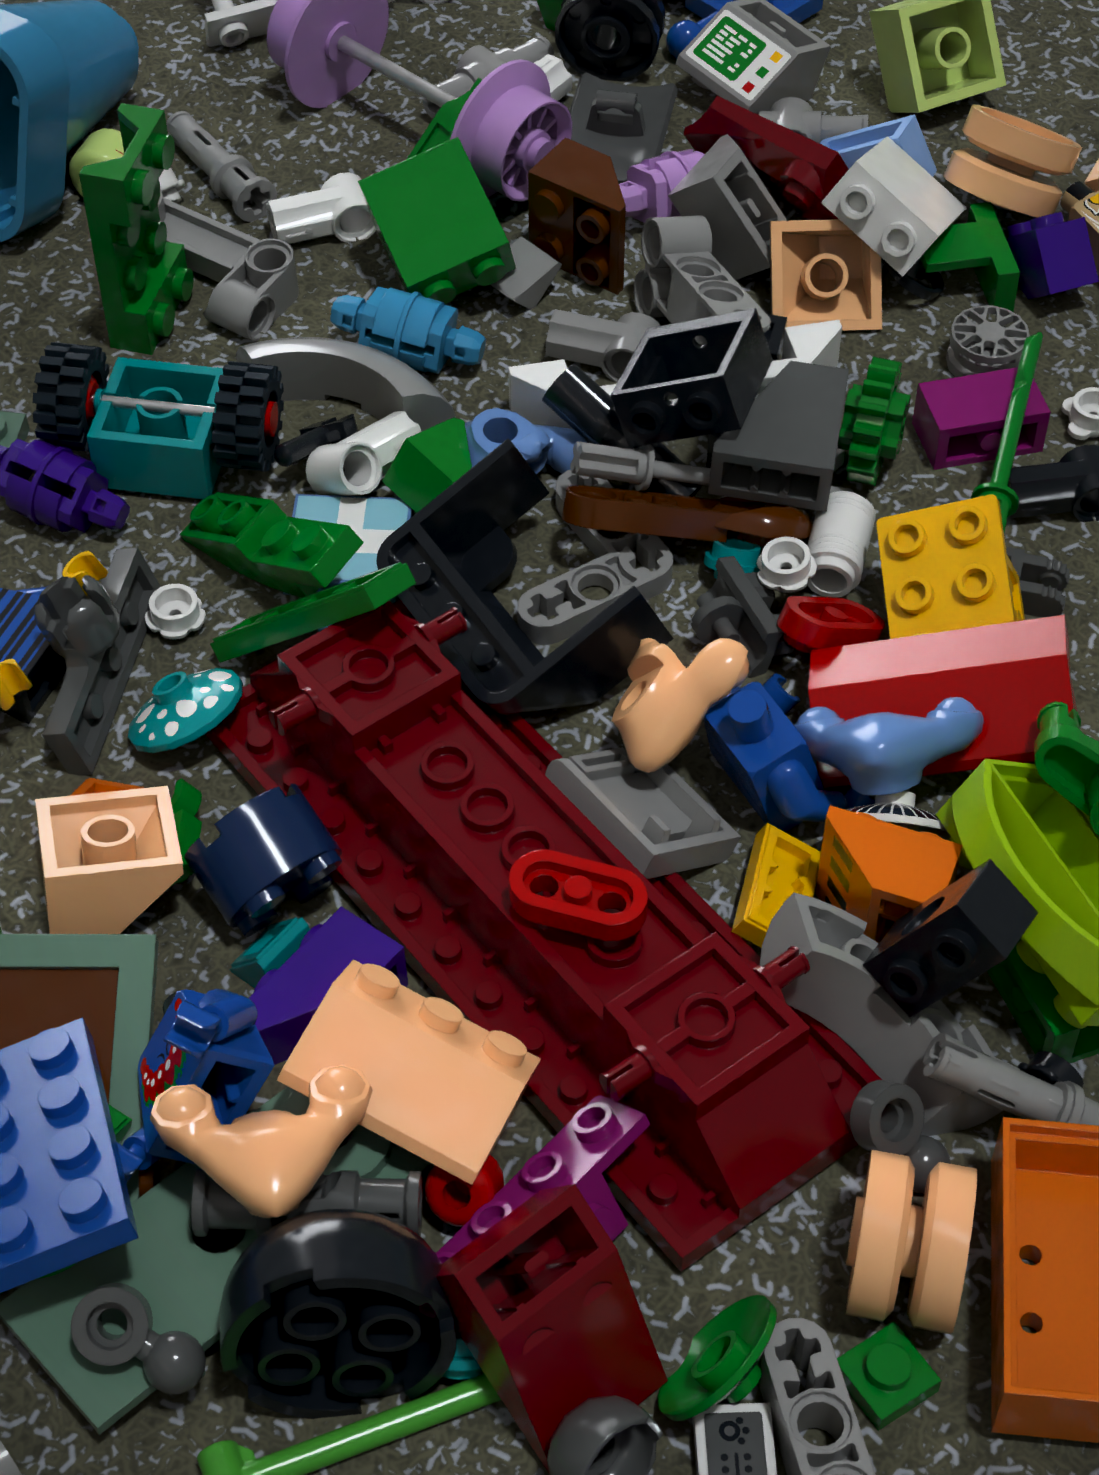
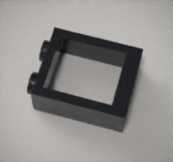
M756 308L647 328L610 395L629 448L742 428L773 361ZM703 336L707 340V344H699L696 342L695 337ZM670 393H674L677 396L676 399H667Z

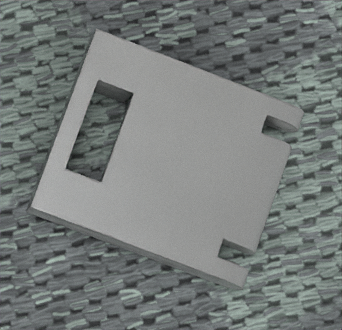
M623 747L573 755L569 759H555L547 767L545 776L646 879L722 863L730 858L741 838L668 764L655 772H643L629 762L627 752Z

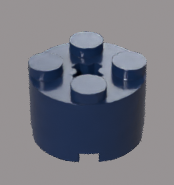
M290 784L286 796L278 786L240 805L214 824L220 833L219 838L207 848L198 838L184 856L186 863L229 927H238L244 937H250L271 924L278 917L274 907L294 895L300 904H303L324 892L334 882L329 874L342 863L340 858L342 854L341 848L296 784Z

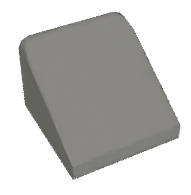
M520 236L510 245L516 269L507 272L502 279L491 285L514 302L531 310L537 306L562 264L526 238Z

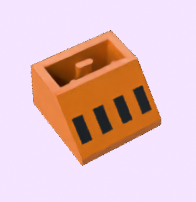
M830 805L825 819L815 893L819 900L839 907L867 922L863 934L879 944L897 919L955 882L962 844L945 840L934 833L918 832L881 821L867 813L851 812Z

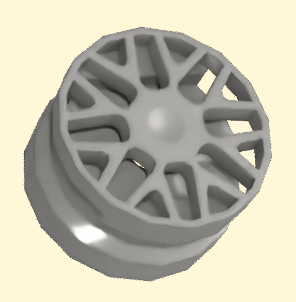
M993 305L975 306L962 311L955 317L950 330V345L946 356L949 371L954 377L1018 367L1024 341L1030 336L1028 325L1014 312ZM987 314H995L996 322H988L986 320ZM1015 322L1009 327L1004 326L1008 323Z

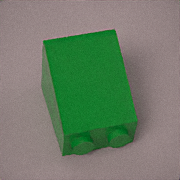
M458 137L358 181L378 236L406 292L413 293L416 291L421 293L423 297L448 304L456 295L478 285L487 286L494 284L502 279L507 272L516 269L509 241Z

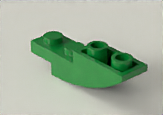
M219 492L207 496L194 507L190 514L191 522L180 533L184 541L230 569L273 589L298 597H305L316 593L319 588L326 589L364 543L349 525L288 517L273 500Z

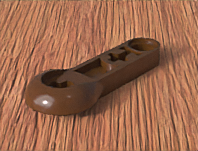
M572 485L566 488L562 519L565 522L583 528L725 543L728 530H731L734 538L763 547L771 540L779 537L808 538L812 529L807 511L799 507L733 497L709 499L586 485Z

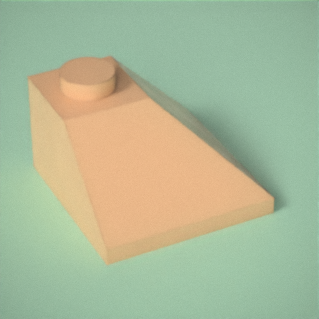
M839 219L770 221L771 315L787 317V327L840 320L842 331L882 330L881 257Z
M168 786L35 799L49 934H120L184 874Z

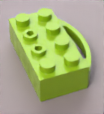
M985 758L940 808L936 816L951 836L948 841L962 844L959 861L961 866L974 870L991 859L1038 912L1022 935L1016 950L1028 967L1038 973L1046 974L1058 991V994L1053 999V1003L1059 1015L1076 1028L1083 1029L1087 1026H1099V836L1093 831L1089 816L1047 784L1038 774L1035 764Z

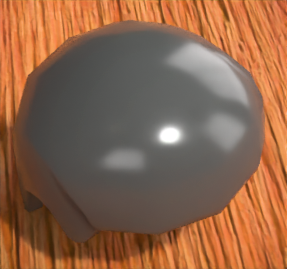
M617 1395L588 1398L564 1415L550 1437L547 1455L550 1475H648L656 1460L657 1440L663 1435L662 1429L644 1408L629 1399Z

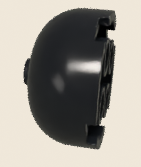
M345 1208L317 1210L292 1217L273 1226L255 1239L240 1255L231 1269L224 1286L220 1305V1357L223 1371L231 1370L240 1381L248 1386V1399L275 1412L302 1418L317 1419L362 1414L361 1399L388 1397L403 1390L410 1400L416 1398L432 1387L445 1374L453 1361L456 1351L457 1338L454 1314L447 1296L436 1277L442 1268L440 1259L427 1242L412 1229L387 1216L364 1210ZM429 1303L437 1316L435 1318L426 1317L420 1313L419 1306Z

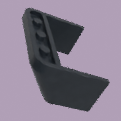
M509 438L389 535L378 550L377 568L379 570L399 562L402 564L407 563L416 584L397 596L419 623L426 624L452 607H456L457 612L462 613L467 623V631L439 645L441 653L461 673V679L489 711L503 715L588 705L599 700L628 676L627 668L640 646L641 639L652 638L660 644L666 645L674 638L638 589L632 586L547 657H543L491 592L512 573L517 562L516 546L504 530L549 494V491Z

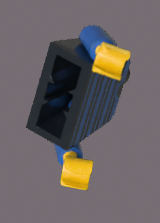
M84 551L74 556L66 564L62 572L63 577L76 578L81 588L83 586L81 579L85 575H90L96 580L106 578L108 570L90 551ZM46 587L22 590L0 588V711L29 724L64 676L67 667L64 657L54 652L38 628L34 618L35 605L39 604V596Z

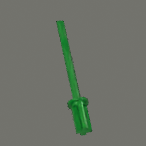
M1042 332L1033 334L1024 341L991 480L975 487L971 494V498L994 494L1000 503L1004 532L1008 517L1013 515L1019 506V497L1013 489L1008 487V482L1042 345Z

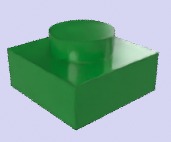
M892 1322L837 1358L848 1393L878 1431L937 1393L942 1381L895 1322Z

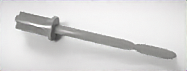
M576 441L573 447L574 458L570 464L571 473L576 475L629 482V484H634L637 491L642 492L649 488L652 478L709 486L711 468L655 460V452L651 444L640 446L639 449H627ZM831 486L830 493L837 491L853 492L852 489Z

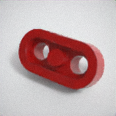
M790 596L787 598L777 619L778 627L785 633L783 636L784 640L793 648L810 654L811 650L878 641L885 627L883 619L869 608L857 602L836 597Z
M546 849L524 854L515 861L510 869L509 898L511 905L521 917L529 921L604 941L627 939L635 935L646 921L648 902L646 886L635 873L627 869ZM541 891H547L553 893L554 895L551 897H545L538 895L536 893ZM606 909H617V910H619V911H621V912H618V913H607V912H603V910H606Z

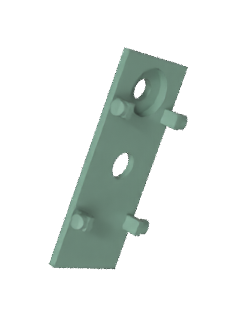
M287 1086L261 1107L247 1114L269 1110L288 1111L294 1115L305 1114L309 1106V1097ZM358 1124L353 1129L354 1132L351 1140L345 1146L336 1150L322 1174L330 1175L332 1172L340 1170H357L361 1178L406 1179L410 1171H421V1176L424 1178L434 1167V1164ZM186 1162L131 1203L139 1238L82 1260L59 1274L27 1282L0 1302V1319L99 1435L157 1389L148 1381L144 1372L143 1362L135 1356L119 1365L104 1366L91 1362L78 1351L71 1335V1319L78 1303L93 1289L108 1283L129 1285L138 1290L148 1301L153 1316V1331L160 1335L169 1331L186 1332L195 1337L203 1347V1350L206 1351L220 1340V1305L224 1286L230 1271L240 1255L258 1238L255 1230H246L244 1238L236 1247L221 1253L207 1252L196 1245L193 1240L191 1221L193 1180L196 1170L201 1169L196 1164ZM110 1308L106 1309L102 1314V1325L108 1333L120 1335L126 1332L128 1322L122 1311Z

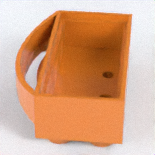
M1010 1117L1002 1118L991 1159L992 1433L1099 1443V1126ZM1021 1259H1029L1033 1261L1035 1265H1028L1024 1263ZM1022 1327H1032L1037 1333H1028Z

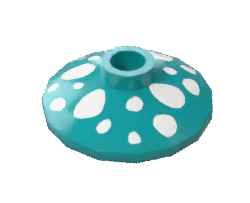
M214 668L189 675L182 671L171 673L158 681L153 687L152 693L154 695L144 703L129 724L128 738L138 751L148 753L173 750L192 742L215 728L234 710L242 697L243 682L230 669Z

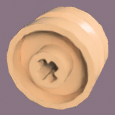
M972 105L962 131L971 143L989 153L969 148L954 150L944 173L945 180L986 202H991V204L1007 210L1037 218L1055 213L1063 193L1054 181L1037 173L1036 170L1056 176L1070 174L1074 169L1082 147L1073 140L1033 122L993 108Z
M871 1150L863 1197L856 1196L846 1265L852 1266L845 1315L883 1322L894 1310L901 1276L911 1278L907 1315L913 1328L951 1335L958 1316L968 1261L976 1201L977 1168L938 1162L928 1174L922 1207L914 1206L911 1204L915 1168L910 1157Z

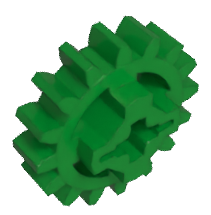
M873 356L863 386L853 384L852 389L849 388L838 439V448L849 450L848 455L850 457L846 472H848L847 481L876 486L884 458L895 460L896 455L900 452L911 395L899 393L898 388L902 375V363L899 361Z

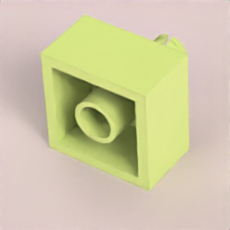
M905 0L869 11L888 108L892 113H920L1006 86L991 0Z

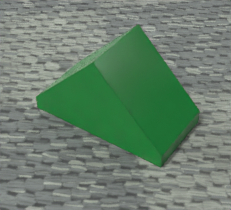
M453 417L406 438L382 480L386 486L416 513L472 468L464 420Z

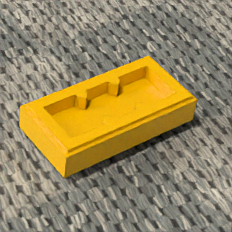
M766 823L755 835L731 932L762 948L770 922L783 903L794 892L809 897L814 896L821 852L777 827Z

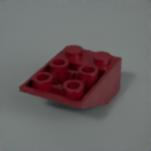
M575 1184L540 1190L445 1261L436 1276L451 1305L457 1332L549 1474L547 1455L550 1437L565 1414L586 1399L592 1397L617 1395L639 1405L668 1381L618 1250Z

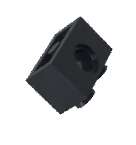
M989 859L897 919L863 963V966L910 1018L1006 960L1038 912L994 862Z

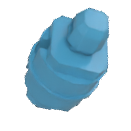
M378 286L366 302L361 297L343 295L337 297L331 308L330 321L337 328L354 335L357 331H360L358 344L387 353L406 363L414 370L426 373L429 371L439 374L449 357H451L454 363L465 365L479 364L485 351L486 338L482 334L464 326L456 329L458 319L457 308L447 306L444 302L423 297L421 293L416 291L409 293L391 287L387 289Z

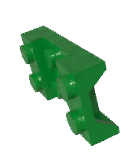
M121 103L117 112L124 149L123 156L83 166L79 172L110 347L152 355L161 337H168L171 334L175 321V311L180 301H187L190 298L193 290L194 274L192 269L187 268L184 244L166 241V224L160 221L159 177L163 170H168L171 167L175 153L174 138L172 135H168L165 111Z

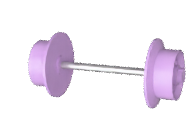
M278 0L276 2L267 28L268 51L272 60L278 66L285 69L286 81L293 96L306 106L312 108L327 107L362 84L372 69L440 107L456 98L380 55L388 28V0ZM513 60L497 67L474 89L459 113L450 140L456 137L459 138L487 198L499 192L513 201L520 202L528 200V171L565 137L571 140L572 119L568 108L551 98L549 82L544 71L538 65L528 60Z

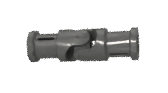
M197 1169L193 1180L191 1200L192 1230L195 1237H207L211 1229L255 1230L259 1237L273 1226L292 1217L317 1210L345 1208L364 1210L387 1216L404 1224L421 1236L423 1200L421 1171H410L406 1179L361 1178L357 1170H340L332 1172L330 1175L321 1174L297 1209L285 1216L262 1218L251 1215L242 1204L220 1187L204 1170Z

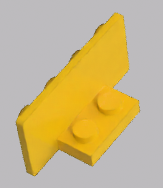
M994 494L886 516L877 520L876 526L890 639L1025 620L1020 580L1006 553L1000 503Z

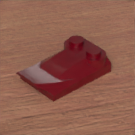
M716 96L701 118L685 127L683 135L695 151L704 154L720 137L728 134L740 147L761 181L779 197L796 206L804 213L800 220L838 219L821 203L849 170L837 151L719 96Z

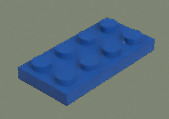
M83 1017L62 1026L44 1030L36 1036L0 1049V1293L139 1238L93 1037Z

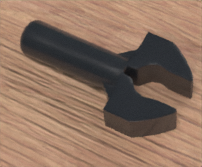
M354 414L345 416L340 420L333 417L300 429V436L286 441L275 448L274 458L279 465L288 467L309 457L311 452L318 446L336 444L359 431Z

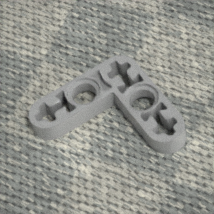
M571 469L567 470L556 481V509L562 517L566 488L568 486L614 487L607 479L580 476L571 473ZM567 523L597 558L531 588L522 594L517 603V624L532 643L550 645L574 635L632 586L638 589L645 600H649L667 590L672 582L673 555L669 548L656 535L628 533L622 538L609 539L600 535L597 529L583 528ZM636 559L641 563L643 567L635 569ZM656 567L655 571H649V569H653ZM589 586H601L608 589L611 594L604 599L591 600L581 595L580 591ZM537 612H541V613H542L541 615H536V616H534V613H537ZM555 615V618H553V619H549V620H548V619L546 618V617Z

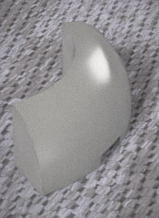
M291 337L240 346L236 352L237 362L279 367L278 371H281L282 374L280 383H283L284 388L281 400L325 401L330 396H335L361 404L362 411L378 419H382L393 412L405 411L413 422L419 424L421 431L453 417L456 418L451 404L430 381L406 363L372 347L331 338Z
M794 892L772 918L762 944L760 966L763 967L787 951L790 946H796L799 948V955L803 952L808 959L810 971L781 989L786 1003L806 1013L836 1033L882 1080L905 1084L913 1088L920 1096L924 1107V1126L921 1135L932 1136L965 1130L984 1123L1002 1112L1003 1110L984 1103L950 1085L925 1077L923 1074V1068L926 1066L923 1064L925 1052L931 1041L939 1033L948 1034L963 1044L994 1057L977 1027L972 1024L964 1030L941 1000L909 1018L863 966V963L878 945L876 941L863 934L867 922L839 907Z

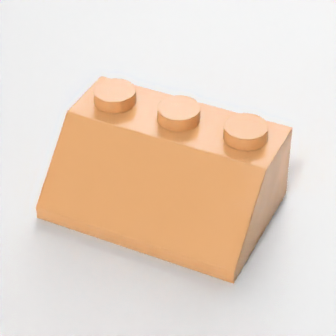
M353 959L330 986L283 1066L277 1081L309 1097V1083L321 1068L344 1064L361 1070L373 1091L365 1117L359 1125L473 1185L480 1170L505 1131L541 1058L527 1052L526 1046L516 1037L503 1031H488L465 1019L460 1009L452 1003L437 997L426 998L401 985L398 977L388 969L376 964H361Z

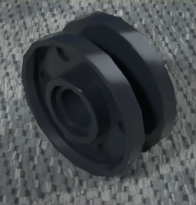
M563 0L561 10L555 22V43L562 58L576 72L582 75L589 73L603 80L619 82L631 80L646 71L657 54L659 40L665 27V8L661 0Z

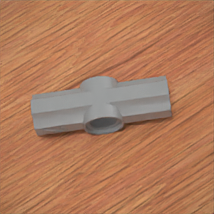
M555 309L550 319L546 338V356L602 367L605 375L613 382L618 383L647 328L658 327L660 324L651 316L641 312H630L622 315L618 321H612Z

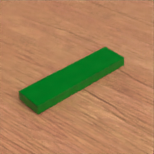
M399 562L252 615L213 639L214 642L210 645L221 663L375 610L416 584V581L407 563L402 564Z

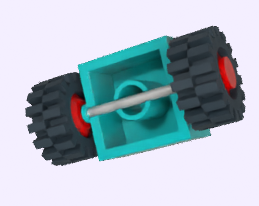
M51 342V345H47L44 349L45 356L40 357L38 364L41 372H36L34 382L38 387L37 393H33L32 402L36 404V410L33 412V423H38L35 429L36 438H40V440L57 447L90 452L91 461L96 466L97 473L109 479L108 489L204 499L212 495L221 467L266 472L271 469V463L275 461L274 450L280 443L278 433L279 430L282 431L283 420H280L281 412L284 410V400H281L284 388L283 383H280L282 374L281 371H278L279 367L228 361V364H225L223 368L117 357L110 378L106 381L109 374V364H105L107 356L105 352H102L101 347Z

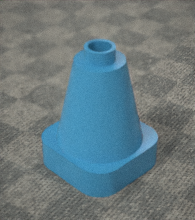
M62 0L0 4V242L16 236L56 213L64 196L66 155L128 93L135 83L139 67V47L135 32L123 17L102 2L96 0Z

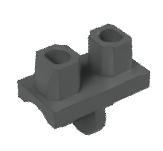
M734 556L718 558L715 565L718 571L717 580L706 593L698 597L697 605L699 609L692 618V629L698 639L704 643H710L719 638H730L740 642L748 650V677L752 678L765 674L773 656L793 653L795 650L784 640L783 636L785 633L777 625V619L780 614H772L770 611L775 598V591L762 585L758 579V572L745 573Z

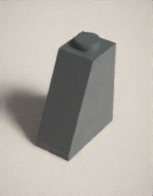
M790 361L756 397L742 428L724 432L714 443L708 494L827 512L849 369Z

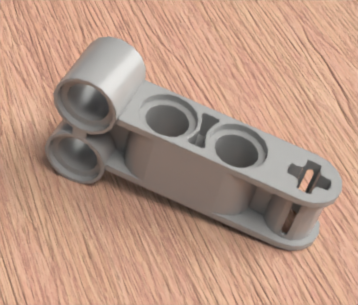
M702 215L652 217L646 220L641 236L642 253L646 264L645 269L639 270L636 274L633 291L637 312L649 315L652 318L666 317L671 324L756 308L763 331L769 330L771 323L769 316L711 254L712 232L706 217ZM703 336L695 337L696 342L699 344H707V340Z

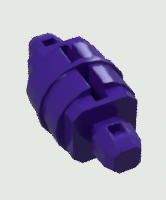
M17 438L9 448L0 445V496L5 498L6 505L10 510L28 517L32 523L47 525L60 532H68L74 528L85 533L92 523L111 530L121 529L124 526L130 513V506L124 499L108 491L109 479L97 473L96 466L92 461L75 455L67 447H57L42 440H33L28 443ZM31 473H34L32 482L28 481ZM70 490L75 491L72 499L67 498Z

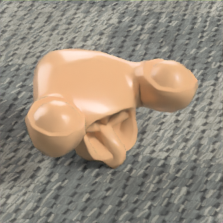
M652 638L641 639L640 646L627 668L632 683L615 708L611 720L619 730L629 762L635 768L646 773L655 772L670 763L692 741L711 705L727 696L733 688L740 686L748 676V650L744 645L730 638H719L708 643L696 655L690 666L686 668L667 645L660 644Z
M344 1064L321 1068L309 1083V1106L305 1114L294 1115L288 1111L281 1110L253 1112L235 1118L231 1124L222 1125L216 1116L210 1094L195 1084L170 1087L156 1097L150 1120L164 1144L198 1165L220 1187L242 1204L251 1215L262 1218H277L297 1209L300 1202L309 1194L342 1141L365 1117L373 1090L361 1070Z

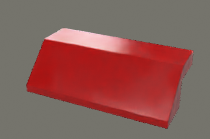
M1065 614L811 650L808 682L810 708L827 707L835 711L840 718H845V721L861 715L878 712H891L926 718L928 712L934 711L941 701L950 697H962L982 712L984 718L983 729L977 739L965 750L942 757L926 766L922 776L974 770L985 758L1021 763L1035 762L1034 742L1039 735L1037 716L1040 710L1047 704L1056 701L1067 704L1068 713L1073 708L1077 711L1070 674L1069 636ZM816 761L817 771L824 788L851 785L849 778L836 767Z

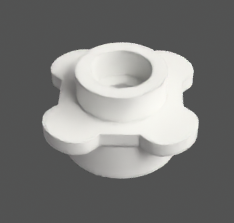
M1089 387L1078 391L1074 397L1065 399L1062 404V412L1068 415L1070 421L1067 432L1071 437L1078 440L1099 437V388Z

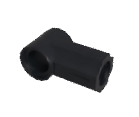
M1083 445L1067 452L1057 463L1013 467L1008 487L1013 489L1018 495L1019 506L1016 512L1009 518L1073 512L1079 521H1094L1093 517L1096 518V521H1099V446Z

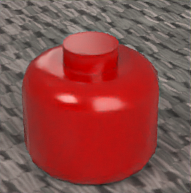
M490 1154L473 1185L434 1165L429 1171L425 1183L426 1201L431 1211L443 1222L456 1227L464 1226L481 1206L490 1202L495 1194L504 1187L503 1171L498 1161Z

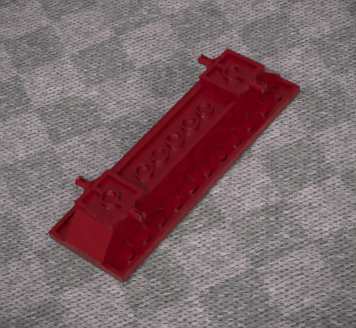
M401 600L393 604L387 601L375 610L334 623L278 654L276 661L249 675L250 684L243 687L242 697L234 710L215 728L205 733V735L258 795L279 786L286 796L290 784H296L342 850L340 856L342 863L329 875L379 931L404 946L406 962L438 998L455 1005L463 1013L465 1019L488 1031H503L516 1037L526 1046L527 1052L541 1058L524 1095L558 1133L573 1119L577 1111L599 1095L646 1114L651 1125L602 1175L613 1196L681 1272L858 1145L853 1137L850 1126V1113L853 1102L865 1085L882 1079L836 1033L816 1019L786 1003L781 989L810 971V964L805 954L802 952L799 955V948L790 946L787 951L762 967L760 966L761 957L739 935L731 932L732 928L677 872L646 879L545 776L550 762L563 757L519 713L502 715L489 711L461 679V673L441 653L439 645L467 631L465 618L461 612H457L456 607L450 608L447 612L423 624L414 618ZM543 849L554 850L627 869L635 873L646 886L648 893L646 921L635 935L620 941H604L529 921L521 917L511 905L509 898L510 869L515 861L524 854ZM541 891L536 893L538 895L545 897H551L554 895L553 893L547 891ZM606 909V910H603V912H607V913H618V912H621V911H619V910H617V909Z

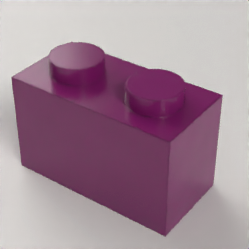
M1018 367L918 383L912 424L933 470L996 460ZM1034 378L1030 388V395L1015 456L1043 452L1051 411Z

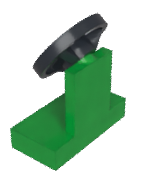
M991 202L970 204L967 223L950 225L903 277L881 258L887 271L902 287L924 300H933L943 291L944 282L939 271L974 267L988 304L1014 312L1020 271ZM925 277L928 278L933 289L919 284L914 278L917 280H923Z

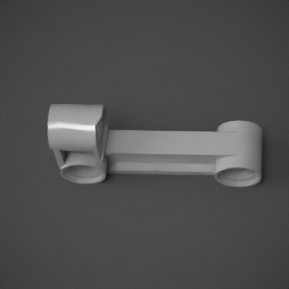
M160 189L158 209L160 221L166 224V241L184 244L187 268L219 282L209 298L208 307L203 313L205 319L253 342L258 341L263 336L260 332L266 333L271 328L273 322L299 296L293 249L283 240L275 238L259 240L163 197Z

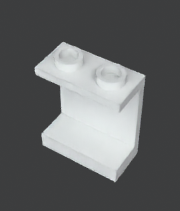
M888 136L855 161L821 202L902 277L967 208Z

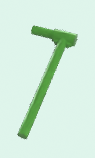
M481 1374L258 1459L255 1458L253 1450L238 1445L236 1441L224 1440L204 1448L198 1454L197 1462L202 1475H306L501 1401L486 1375Z

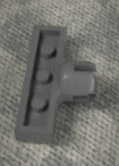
M138 547L116 549L108 569V574L106 578L102 579V582H99L90 575H85L81 579L83 582L81 588L76 578L62 577L52 582L41 592L39 604L35 605L34 618L38 628L54 652L64 657L67 667L62 687L52 712L46 719L42 736L68 774H93L148 629L145 614L150 610V596L161 587Z

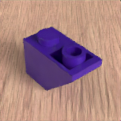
M1057 212L1007 226L1009 237L1006 240L1020 271L1018 286L1028 300L1099 282L1085 217L1064 222L1062 212Z

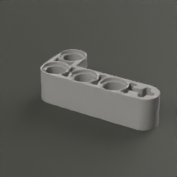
M787 1318L776 1323L769 1343L762 1354L760 1365L762 1375L759 1382L764 1403L770 1402L773 1432L786 1474L876 1475L832 1342L826 1331L815 1322L804 1318ZM796 1367L801 1371H807L805 1391L798 1393L800 1378ZM808 1428H819L832 1435L836 1442L828 1446H817L806 1441L800 1432Z

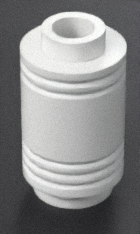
M832 492L829 494L827 512L816 510L807 546L810 549L811 556L816 561L817 570L815 576L808 579L807 585L812 591L824 597L838 598L845 596L856 588L861 581L876 512L867 499L854 492Z

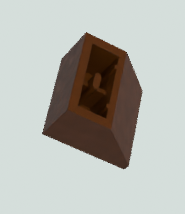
M565 137L528 171L529 241L562 264L560 269L581 278L589 285L599 286L618 295L624 289L626 205L611 157Z

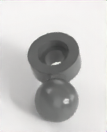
M885 1080L872 1081L859 1091L850 1113V1126L854 1139L860 1147L869 1152L876 1150L909 1156L915 1168L913 1192L923 1194L929 1172L938 1162L951 1164L948 1151L942 1143L932 1137L921 1135L924 1126V1107L920 1096L908 1085Z
M122 1283L104 1284L93 1289L76 1306L71 1319L72 1339L78 1351L91 1362L104 1366H114L125 1363L135 1356L143 1362L144 1372L150 1384L166 1394L184 1393L192 1389L203 1376L206 1357L199 1341L192 1335L182 1331H169L161 1335L153 1331L151 1307L146 1298L135 1288ZM115 1308L125 1314L128 1322L125 1333L113 1335L104 1329L102 1314L106 1309Z

